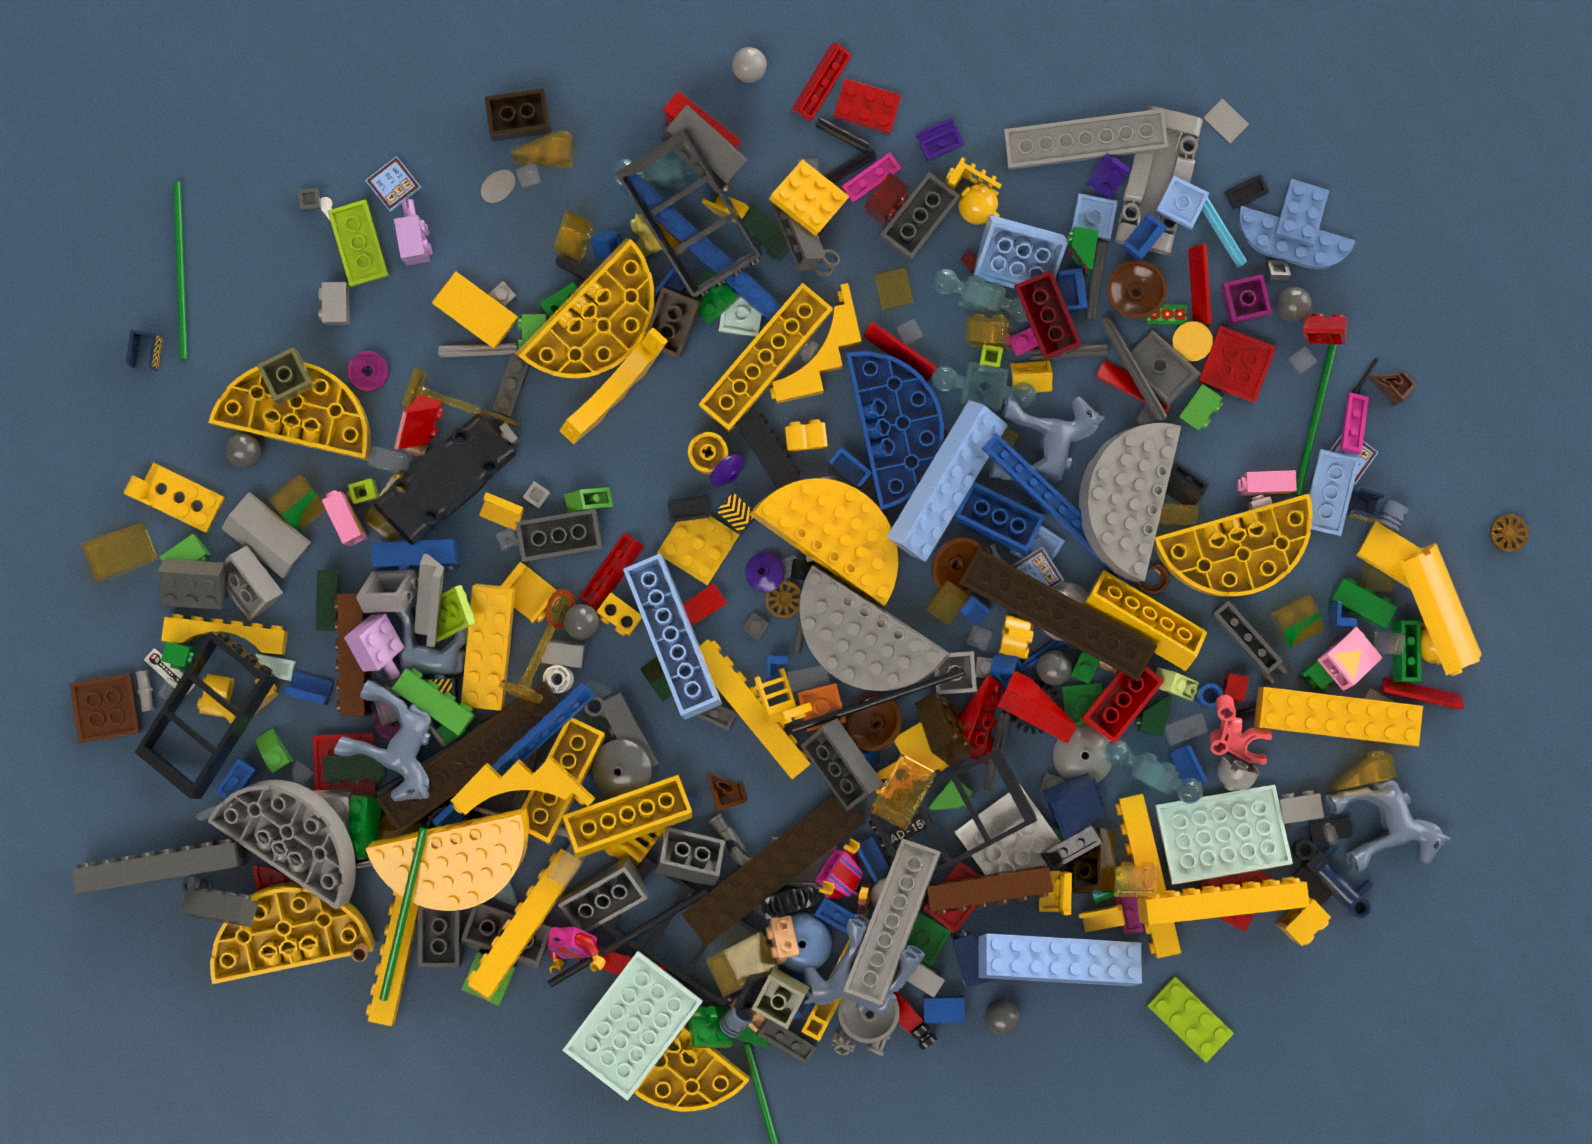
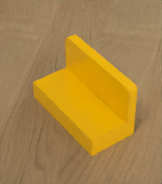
M720 195L714 203L706 199L701 201L716 215L724 218L730 214ZM729 197L742 219L749 207L745 203Z
M1050 360L1010 363L1013 394L1052 391L1053 372Z
M486 492L483 498L485 502L479 515L512 530H517L516 522L521 520L525 508Z
M1122 904L1082 911L1079 914V918H1083L1085 932L1126 925Z

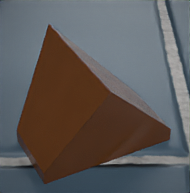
M1405 371L1395 374L1368 376L1371 382L1393 406L1402 402L1417 386Z
M707 772L717 811L748 802L742 782L738 783Z

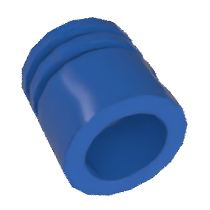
M1207 683L1197 688L1195 699L1200 706L1215 707L1217 698L1222 696L1223 692L1218 685Z

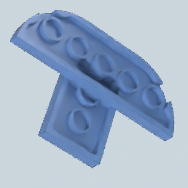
M1294 179L1289 181L1280 217L1241 206L1239 209L1238 222L1240 231L1243 232L1248 241L1247 243L1254 250L1263 255L1284 260L1301 267L1315 270L1330 268L1343 261L1355 244V240L1319 230L1329 190Z

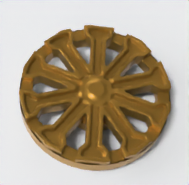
M1507 514L1498 517L1492 523L1490 538L1494 546L1499 550L1513 552L1521 549L1527 543L1529 530L1525 521L1519 516ZM1505 518L1508 519V525L1504 521ZM1500 522L1502 527H1499L1497 523ZM1520 524L1522 525V528L1516 529ZM1494 530L1500 531V534H1495ZM1524 532V536L1517 533ZM1501 537V541L1497 543L1496 539ZM1507 541V546L1504 548L1503 544Z
M782 581L779 585L780 593L777 590L770 591L777 597L769 596L770 592H767L765 602L768 610L774 616L789 618L799 612L802 592L796 584L790 581ZM783 584L788 585L786 591L783 589ZM791 587H794L795 591L789 593ZM799 594L798 599L792 598L794 595ZM770 600L776 601V603L769 605ZM792 602L799 603L798 607H795ZM779 605L778 611L774 612L773 608ZM788 606L794 610L793 613H789ZM783 607L785 609V615H781Z

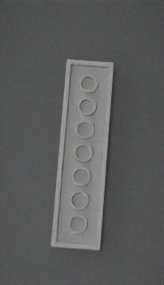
M1164 108L1004 129L1009 170L1103 158L1106 153L1109 154L1108 156L1113 157L1168 149Z
M902 838L844 987V993L883 1007L900 963V954L906 947L927 892V887L930 884L940 858V851Z

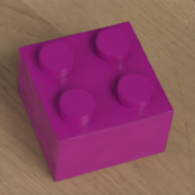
M1263 274L1226 282L1220 286L1229 326L1265 318L1272 314Z

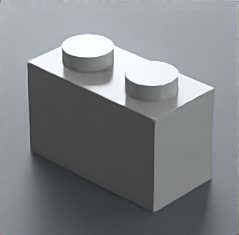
M322 282V288H319L318 292L319 300H322V308H319V319L325 325H350L349 285L346 282Z
M1314 790L1301 791L1302 795L1294 796V793L1282 794V798L1278 800L1284 824L1324 818L1320 793H1314Z

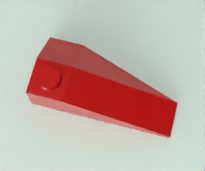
M1014 670L996 706L1068 744L1077 725L1033 679Z
M989 676L985 678L959 717L965 728L963 731L964 735L971 745L969 747L971 756L968 758L972 760H977L990 753L993 747L994 739L991 738L992 728L996 727L997 720H994L995 709L998 708L996 704L1000 698L1002 683Z

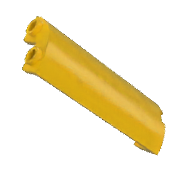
M1437 543L1417 550V554L1399 560L1443 669L1446 675L1454 676L1462 673V668L1479 662L1482 653Z

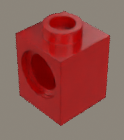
M1226 673L1222 689L1223 695L1231 696L1234 704H1238V701H1244L1249 677Z

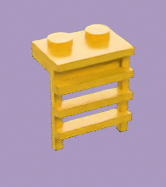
M963 157L955 169H950L946 177L945 183L952 190L956 189L962 177L975 185L987 186L982 183L983 180L989 183L987 187L993 190L996 196L999 192L992 189L993 186L999 189L1002 184L996 182V176L993 175L991 179L985 175L986 171L984 169L982 172L975 169L976 165L973 163L970 167L965 164L966 159ZM975 174L976 176H978V180L973 178L972 175Z
M784 668L779 669L780 678L765 683L761 682L760 676L754 678L756 682L754 689L758 690L760 695L758 701H762L764 707L761 711L767 717L766 725L779 721L783 725L792 722V717H794V720L806 717L805 713L812 710L810 702L796 706ZM783 682L785 689L765 695L764 687ZM784 693L787 694V701L769 707L767 699Z
M665 828L652 832L656 835L654 838L647 834L640 836L641 839L649 844L647 847L632 839L605 849V852L619 860L629 856L637 868Z
M1050 871L1053 892L1048 893V897L1038 898V911L1060 912L1063 915H1071L1072 873L1068 871Z

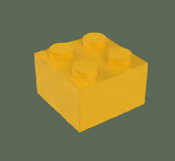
M1309 898L1310 907L1290 909L1276 923L1293 942L1301 946L1304 944L1308 945L1314 939L1313 935L1318 930H1323L1329 924L1328 920L1331 918L1311 898Z

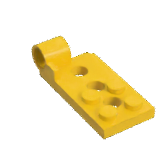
M156 463L152 464L145 480L132 475L123 492L205 533H208L225 499L224 496ZM164 483L167 486V491L160 495L157 492V487ZM179 492H183L185 495L182 503L175 501V495ZM196 501H201L203 504L199 512L193 510V504Z

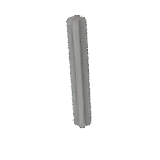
M500 343L495 350L488 344L439 346L438 348L440 357L515 354L518 351L516 343Z

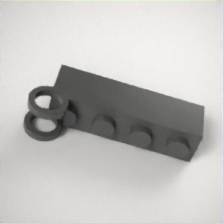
M773 203L771 206L798 271L815 270L821 277L831 276L834 268L840 263L839 255L831 249L824 250L818 235H813ZM825 254L832 255L836 263H830L826 260ZM821 263L829 268V272L825 273L821 271L818 267V264Z
M1229 600L1213 613L1212 618L1257 667L1259 674L1269 685L1275 684L1269 675L1272 671L1277 669L1283 676L1287 673L1282 665L1283 660Z
M622 692L605 701L601 697L595 696L593 699L601 703V710L598 713L590 711L589 702L584 706L588 715H601L603 720H608L610 726L607 728L612 737L616 736L617 739H627L639 744L648 754L652 767L659 764Z
M194 874L188 875L184 879L182 890L186 893L180 911L181 913L193 918L251 927L258 903L251 901V896L239 894V897H237V894L227 891L223 894L221 891L211 889L209 880L199 879ZM194 878V887L188 891V882ZM203 883H206V889L201 888L200 886Z

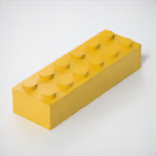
M1105 570L1101 572L1092 585L1083 604L1158 645L1154 653L1184 671L1196 659L1207 635V631Z
M484 584L472 586L470 609L474 613L476 623L468 627L461 705L465 703L472 708L499 711L504 708L516 588Z
M571 718L563 725L546 760L552 756L582 785L606 735L577 719ZM530 790L522 808L527 807L530 827L529 835L552 845L563 823L562 815L568 813L576 795L572 793L564 800L546 792Z
M679 775L562 815L575 857L578 859L691 819L692 810Z

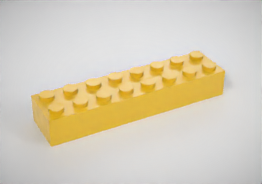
M802 283L698 404L699 408L730 433L737 425L736 423L745 416L772 382L833 313V308Z
M1258 687L1254 727L1419 746L1423 706Z
M1284 877L1281 878L1282 882L1280 880L1266 879L1262 880V884L1249 881L1242 882V886L1234 884H1223L1222 888L1204 886L1202 891L1195 888L1182 889L1183 893L1175 890L1162 891L1163 895L1155 894L1154 892L1143 893V897L1137 898L1139 922L1153 925L1310 907L1307 882L1300 881V878Z

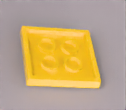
M802 159L771 194L769 200L809 232L817 236L843 206L849 196Z
M711 516L710 518L676 522L657 554H661L664 559L708 586L740 535Z

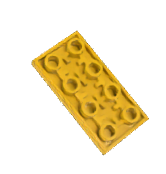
M456 271L432 301L433 305L494 350L519 318Z
M1376 521L1356 556L1411 589L1399 560L1417 554V550L1421 548Z

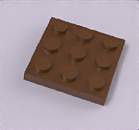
M131 673L70 683L79 743L141 733Z

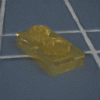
M1163 504L1158 524L1197 526L1198 506Z

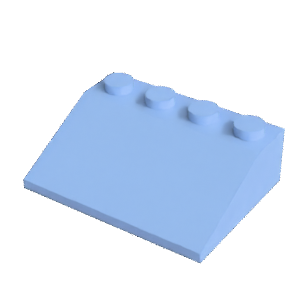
M989 215L982 234L973 277L1014 288V285L1049 271H1052L1054 278H1056L1068 244L1067 239L1059 233Z

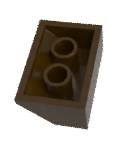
M1100 827L1096 828L1103 839V843L1068 862V872L1072 873L1071 894L1116 892L1115 831Z

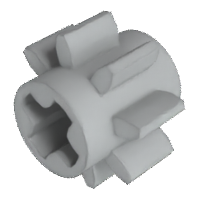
M842 1029L839 1033L834 1032L831 1046H835L834 1050L836 1053L847 1055L849 1051L854 1052L857 1041L848 1036Z

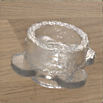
M508 527L506 531L496 534V539L501 544L500 548L504 551L513 545L517 546L519 544L518 538L514 535V529Z

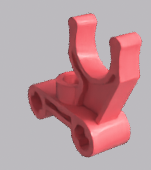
M1229 695L1219 696L1216 700L1218 717L1221 719L1220 729H1215L1209 734L1211 751L1216 755H1223L1229 751L1248 764L1265 765L1267 763L1266 755L1264 753H1251L1247 747L1255 739L1271 740V730L1253 727L1241 733L1242 718L1235 717L1236 710L1233 698Z

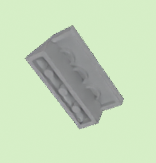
M250 492L228 515L221 528L243 547L248 546L259 560L281 578H285L289 574L294 563L304 556L311 544L307 538Z
M423 554L419 569L414 633L427 635L426 646L435 647L439 633L444 567L428 554Z

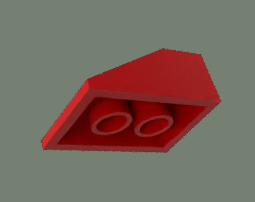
M1313 313L1311 316H1306L1303 326L1305 343L1347 345L1348 319L1342 314H1332L1331 317H1323V314Z
M420 394L403 411L394 449L399 450L429 444L433 438L436 439L439 432L437 423L438 420H441L444 409L441 408L443 402Z

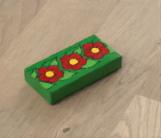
M1163 304L1159 311L1146 318V325L1180 326L1187 322V305Z

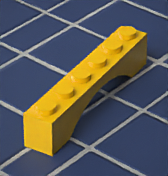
M171 614V617H164L161 641L187 644L197 637L209 634L210 631H223L245 638L262 653L286 655L289 631H283V626L271 625V629L263 628V624L251 623V627L243 626V622L231 621V624H223L222 619L211 618V622L203 621L204 617L191 616V620L183 619L184 615Z
M848 940V942H847V944H846V946H845V948H844V950H843V952H842V954H841V956H840V958H839L837 964L840 962V960H841V959L843 958V956L845 955V953H846V951H847V948H848V946H849V940ZM842 997L825 1005L815 1004L801 1032L820 1041Z

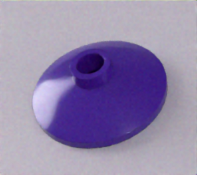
M731 455L720 461L710 475L712 485L722 487L735 481L744 467V459L740 455Z
M768 552L754 555L747 563L745 570L748 584L759 592L775 590L782 583L785 573L782 561L776 555ZM762 568H765L766 573L764 575L760 574V570Z

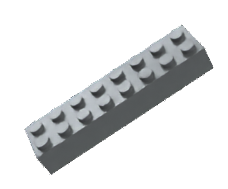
M230 838L219 840L218 845L216 841L199 844V848H196V844L179 847V851H176V848L159 850L158 855L156 851L138 854L139 858H136V854L118 857V861H116V858L100 860L98 865L96 861L78 864L77 869L71 870L75 894L246 865L244 846Z

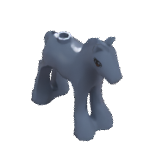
M1080 396L1073 398L1071 402L1074 412L1073 421L1030 416L1024 413L1015 401L1010 399L1004 400L1000 414L1001 419L1035 429L1043 434L1041 439V459L1031 466L1051 484L1059 483L1063 479L1065 469H1070L1072 458L1068 457L1070 443L1094 434L1099 423L1105 418L1104 416H1099V413L1095 412ZM993 459L991 460L988 471L989 478L1012 479Z
M412 600L406 611L396 612L402 621L403 636L401 642L405 647L399 652L398 671L400 675L395 679L389 680L383 667L378 671H372L380 686L388 688L398 697L401 695L395 692L392 687L405 669L412 670L414 668L422 674L434 675L433 679H446V675H458L464 669L466 651L461 648L467 643L468 628L456 633L454 639L442 650L430 646H420L417 644L414 633L415 612L414 601Z
M368 680L361 691L360 698L368 701L381 700L389 704L395 710L401 728L390 740L387 749L342 736L335 747L334 754L347 757L362 753L374 758L386 768L399 772L404 777V781L391 792V797L395 802L410 799H428L429 778L420 762L417 761L416 756L421 745L426 746L430 740L431 734L428 733L429 725L431 724L430 715L419 710L415 704L408 708L407 702L396 696L388 688L380 686L375 681Z
M1388 779L1382 783L1373 782L1372 790L1368 787H1360L1323 796V802L1329 814L1334 813L1337 815L1343 812L1350 802L1356 800H1366L1380 808L1381 824L1384 833L1376 839L1345 853V860L1351 871L1356 870L1360 872L1365 869L1376 852L1385 848L1402 846L1414 840L1419 841L1420 862L1429 864L1439 849L1445 845V842L1451 840V838L1442 833V830L1436 824L1412 818L1408 808V804L1411 803L1410 797L1407 792L1403 793L1400 790L1398 783L1394 780Z
M855 914L854 918L849 919L846 925L849 946L843 958L835 966L831 978L825 981L815 967L809 966L804 969L805 985L809 986L810 989L806 994L803 1004L814 1002L816 1005H825L844 995L856 1002V1008L860 1011L867 1012V1010H872L879 1014L885 1013L890 1004L897 999L893 992H898L904 986L907 979L916 971L918 964L922 961L925 954L917 947L911 945L902 950L900 954L901 968L893 978L883 1007L844 993V987L870 923L869 919Z

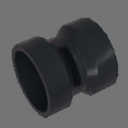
M924 1022L910 1032L911 1037L918 1041V1046L921 1050L928 1048L938 1039L934 1033L929 1031L928 1024Z

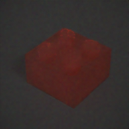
M889 172L865 203L864 212L884 226L886 222L889 223L896 215L897 207L901 208L907 201L909 186Z

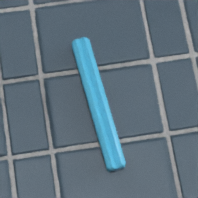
M1207 198L1202 208L1204 215L1237 267L1243 266L1247 262L1246 258L1209 198Z

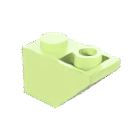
M1157 668L1156 675L1164 680L1159 690L1193 701L1199 682L1177 672Z

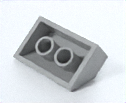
M248 546L230 554L223 562L225 563L227 593L249 621H252L273 605L283 594L279 585L271 578L268 571L262 566Z

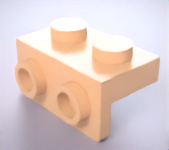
M791 916L772 918L768 927H766L767 938L771 939L773 945L770 947L772 959H776L777 965L784 964L787 957L798 956L799 954Z

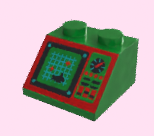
M1075 226L1072 232L1069 231L1066 236L1068 243L1067 254L1078 269L1082 268L1083 276L1088 277L1093 269L1099 230Z

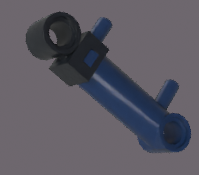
M1304 839L1295 841L1292 845V853L1296 858L1305 860L1301 864L1347 909L1350 915L1357 918L1367 917L1371 912V905L1362 895L1373 886L1372 882L1366 880L1357 890L1354 889L1328 859L1338 848L1334 843H1331L1321 852L1316 850L1315 845L1311 841ZM1303 844H1306L1308 847V852L1305 855H1301L1299 851ZM1361 902L1363 905L1362 911L1356 913L1355 905Z

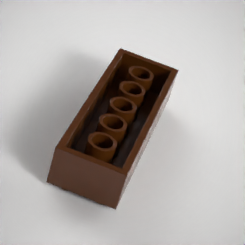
M358 593L337 594V599L334 600L335 611H338V619H335V630L338 631L335 649L339 654V660H336V671L339 672V680L336 681L339 700H337L336 708L337 712H340V716H372V701L360 698L365 683L368 680L371 681V671H362L344 639L346 635L370 616V613H363L356 599Z
M1042 865L930 883L926 894L930 911H934L935 914L947 913V909L954 908L955 911L967 910V906L974 905L976 908L986 907L988 902H994L996 905L1008 903V899L1013 898L1016 901L1028 900V896L1032 895L1036 898L1048 897V893L1053 892L1049 867Z

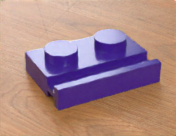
M952 118L915 135L927 162L964 145Z
M1106 153L1086 185L1093 186L1094 190L1111 199L1131 168L1118 159L1111 158Z

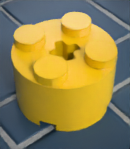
M704 432L697 435L688 446L690 463L695 470L702 474H711L715 466L729 456L725 441L721 436L712 432ZM708 449H711L713 456H709V458H706L703 452H707Z
M1007 615L1003 624L999 654L1027 659L1029 653L1028 646L1033 638L1032 630L1034 624L1021 617Z

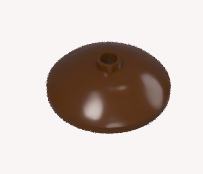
M1138 260L1127 261L1119 265L1112 272L1107 283L1109 303L1117 313L1129 319H1144L1154 315L1162 307L1167 296V283L1162 272L1153 264L1142 260L1140 262ZM1134 290L1138 291V292H1139V295H1138V296H1134V295L1132 294V291H1134Z
M957 537L944 543L936 552L931 565V575L935 585L944 593L952 596H961L971 592L972 590L959 584L978 548L982 550L984 548L978 542L968 537Z
M872 692L865 694L852 705L884 695V693ZM891 700L847 715L845 730L860 750L876 752L885 749L892 744L900 732L902 726L900 707L895 700Z

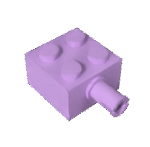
M408 199V203L406 200L401 201L404 217L394 219L400 257L407 266L431 262L430 255H433L432 247L426 236H429L428 225L416 215L413 199Z
M386 614L370 615L344 637L362 671H378L383 667L389 680L395 679L400 675L392 659L405 647Z

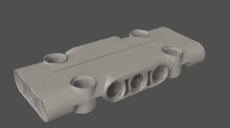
M1155 106L1147 107V110L1163 109ZM1164 109L1168 149L1134 154L1123 196L1124 203L1120 213L1115 242L1124 244L1147 213L1165 225L1164 220L1168 218L1156 213V210L1173 176L1190 183L1203 119ZM1183 144H1190L1192 151H1186L1183 148ZM1132 210L1135 217H1127L1125 211ZM1172 221L1173 227H1167L1149 251L1170 255L1179 224Z

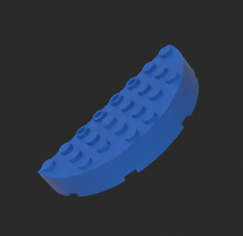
M868 351L846 353L879 508L881 511L889 510L910 499L942 446L944 440L942 411L933 390L925 379L908 364L886 354Z

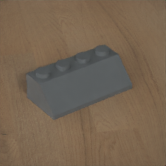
M686 105L666 128L660 140L664 142L680 131L687 129L724 189L734 179L748 159ZM687 142L673 150L682 161H685L702 178L707 175ZM708 181L710 186L715 189L712 182Z
M629 856L562 893L558 906L574 927L589 932L648 899V895L639 870Z
M483 904L474 906L461 939L462 945L490 953L493 948L491 947L492 942L497 936L501 937L505 931L502 929L508 919L512 920L515 915ZM541 924L516 963L539 970L552 927Z

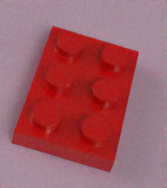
M845 78L833 118L890 134L902 95Z
M960 861L956 863L943 881L979 875ZM927 901L923 909L954 933L957 932L976 906H967L968 909L962 911H955L954 908L947 909V913L935 914L934 911H930Z

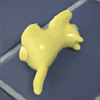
M636 213L635 219L630 220L633 232L639 236L636 245L643 256L647 257L652 253L663 250L655 240V236L641 214Z

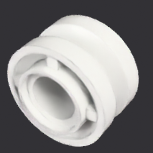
M553 665L544 672L543 682L545 681L553 693H565L573 686L574 676L568 667ZM557 674L562 676V682L559 685L554 680Z

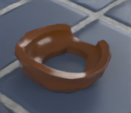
M1160 564L1148 565V570L1154 569L1158 574L1159 583L1154 587L1147 586L1144 581L1136 583L1144 593L1158 594L1167 588L1169 573Z

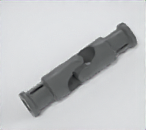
M723 812L710 819L708 824L713 826L718 834V839L725 840L724 848L730 857L735 860V864L739 869L751 860L752 856L746 852L745 846L732 826L728 825L723 817ZM730 839L738 843L732 849L729 848L728 844Z

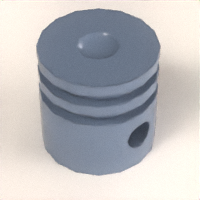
M1387 500L1377 522L1394 532H1399V528L1402 526L1401 523L1404 522L1409 509L1398 502Z
M733 1006L720 1020V1028L727 1036L738 1037L752 1022V1012L750 1009L737 1010Z

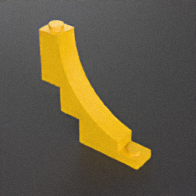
M848 283L840 285V291H837L839 302H843V305L834 306L832 325L819 352L802 369L788 377L772 382L773 387L769 388L772 400L776 399L777 404L823 394L824 390L820 374L842 369L843 365L839 349L861 344V336Z
M652 328L613 375L585 404L565 421L559 431L575 444L602 422L608 411L625 397L629 389L645 376L668 341L656 329Z
M550 756L535 773L518 760L501 776L487 763L458 792L451 802L454 803L452 806L458 813L461 814L463 812L466 815L482 801L492 796L515 790L546 792L564 800L574 793L576 795L574 798L581 805L586 804L587 806L595 800V797Z

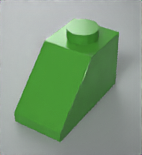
M610 487L582 489L564 494L567 513L613 507Z
M192 534L159 558L162 561L164 559L207 562L206 558L210 556V553L199 537Z
M274 728L256 738L261 756L272 773H278L294 762Z
M950 779L928 805V808L930 810L960 808L962 805L966 807L952 779ZM961 782L964 790L966 791L971 801L973 797H971L970 795L973 792Z

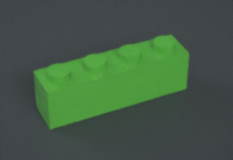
M414 668L412 670L405 669L392 689L458 736L462 735L475 716L471 713L473 709L465 703L460 705L455 702L456 697L446 691L444 694L438 690L440 686L432 680L425 681L421 678L423 674Z

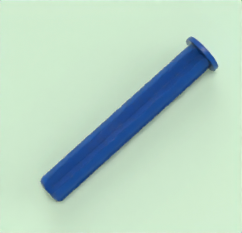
M1053 639L1027 659H1024L1021 662L1023 665L1021 670H1015L1024 675L1037 666V661L1042 654L1049 650H1059L1064 646L1067 647L1068 644L1065 641ZM1005 675L1004 682H1001V689L1006 687L1012 675Z

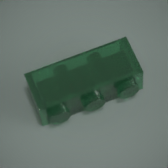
M750 201L747 205L749 209L742 218L743 222L758 246L762 245L767 250L765 253L772 260L777 259L781 261L790 250L780 226Z
M317 570L316 631H336L335 619H338V611H335L334 600L337 599V594H341L342 571Z
M355 754L347 757L339 755L322 756L323 781L329 780V784H342V780L349 779L350 783H362L364 778H370V782H381L382 777H388L387 768L383 764L364 754Z

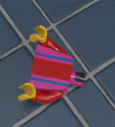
M850 838L849 845L845 844L844 846L846 851L834 849L817 876L815 882L823 886L819 892L823 893L826 898L840 899L842 896L849 897L852 893L855 896H859L862 886L859 881L863 876L856 855L860 846L859 842Z
M576 927L552 928L547 939L550 958L553 959V963L549 968L550 972L554 973L556 968L559 970V973L563 970L565 963L559 958L585 957L593 958L590 964L592 971L595 972L597 969L601 971L605 965V959L598 956L597 937Z

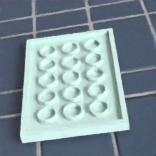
M1275 785L1155 806L1171 885L1293 864Z
M637 951L564 1047L563 1051L628 1101L703 1000L641 952Z

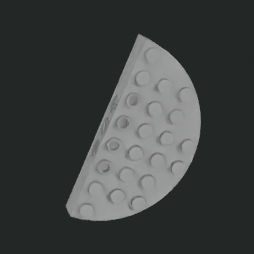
M1151 423L1130 428L1116 434L1098 449L1099 451L1088 463L1082 478L1079 492V509H1081L1082 528L1088 543L1103 563H1106L1116 574L1133 582L1145 581L1181 430L1179 425Z
M812 565L801 593V627L812 654L834 677L846 684L865 690L887 691L901 689L922 681L934 673L949 657V652L821 567Z
M285 780L260 781L232 793L212 812L207 821L208 823L333 908L338 909L349 902L353 893L356 876L353 845L348 831L338 814L322 797L312 790Z

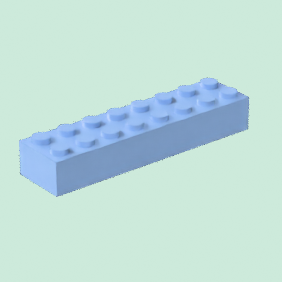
M969 400L887 538L909 555L926 562L989 457L981 448L993 434L997 433L1001 437L1008 425L985 405Z
M657 554L624 568V573L680 715L686 720L721 705V699L663 556Z
M984 934L979 936V978L1135 986L1142 984L1141 943Z

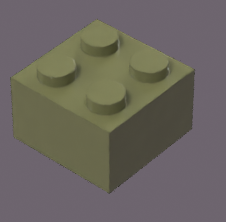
M294 347L257 365L274 401L278 404L316 387L299 351Z
M774 968L769 974L751 1010L788 1029L810 987Z

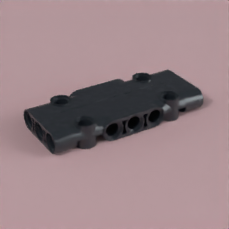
M476 414L461 428L454 430L447 440H441L408 468L402 478L397 479L393 486L373 502V506L409 544L414 545L430 530L435 529L440 521L449 518L478 493L488 480L492 479L501 468L516 456V453L480 415ZM462 437L465 442H458L455 438ZM489 465L493 470L486 471L483 466ZM403 487L406 492L399 493L396 488ZM432 516L435 521L428 522L424 517Z

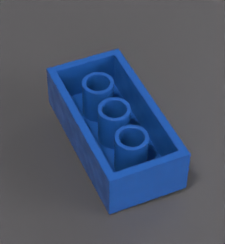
M973 482L955 514L954 522L1026 556L1045 516Z
M454 539L419 540L414 545L409 544L407 541L372 542L373 567L379 570H411V568H420L423 554L431 556L444 567V570H454L455 566H460L459 542Z

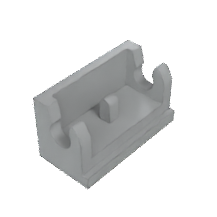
M546 638L543 641L541 663L582 668L586 643Z

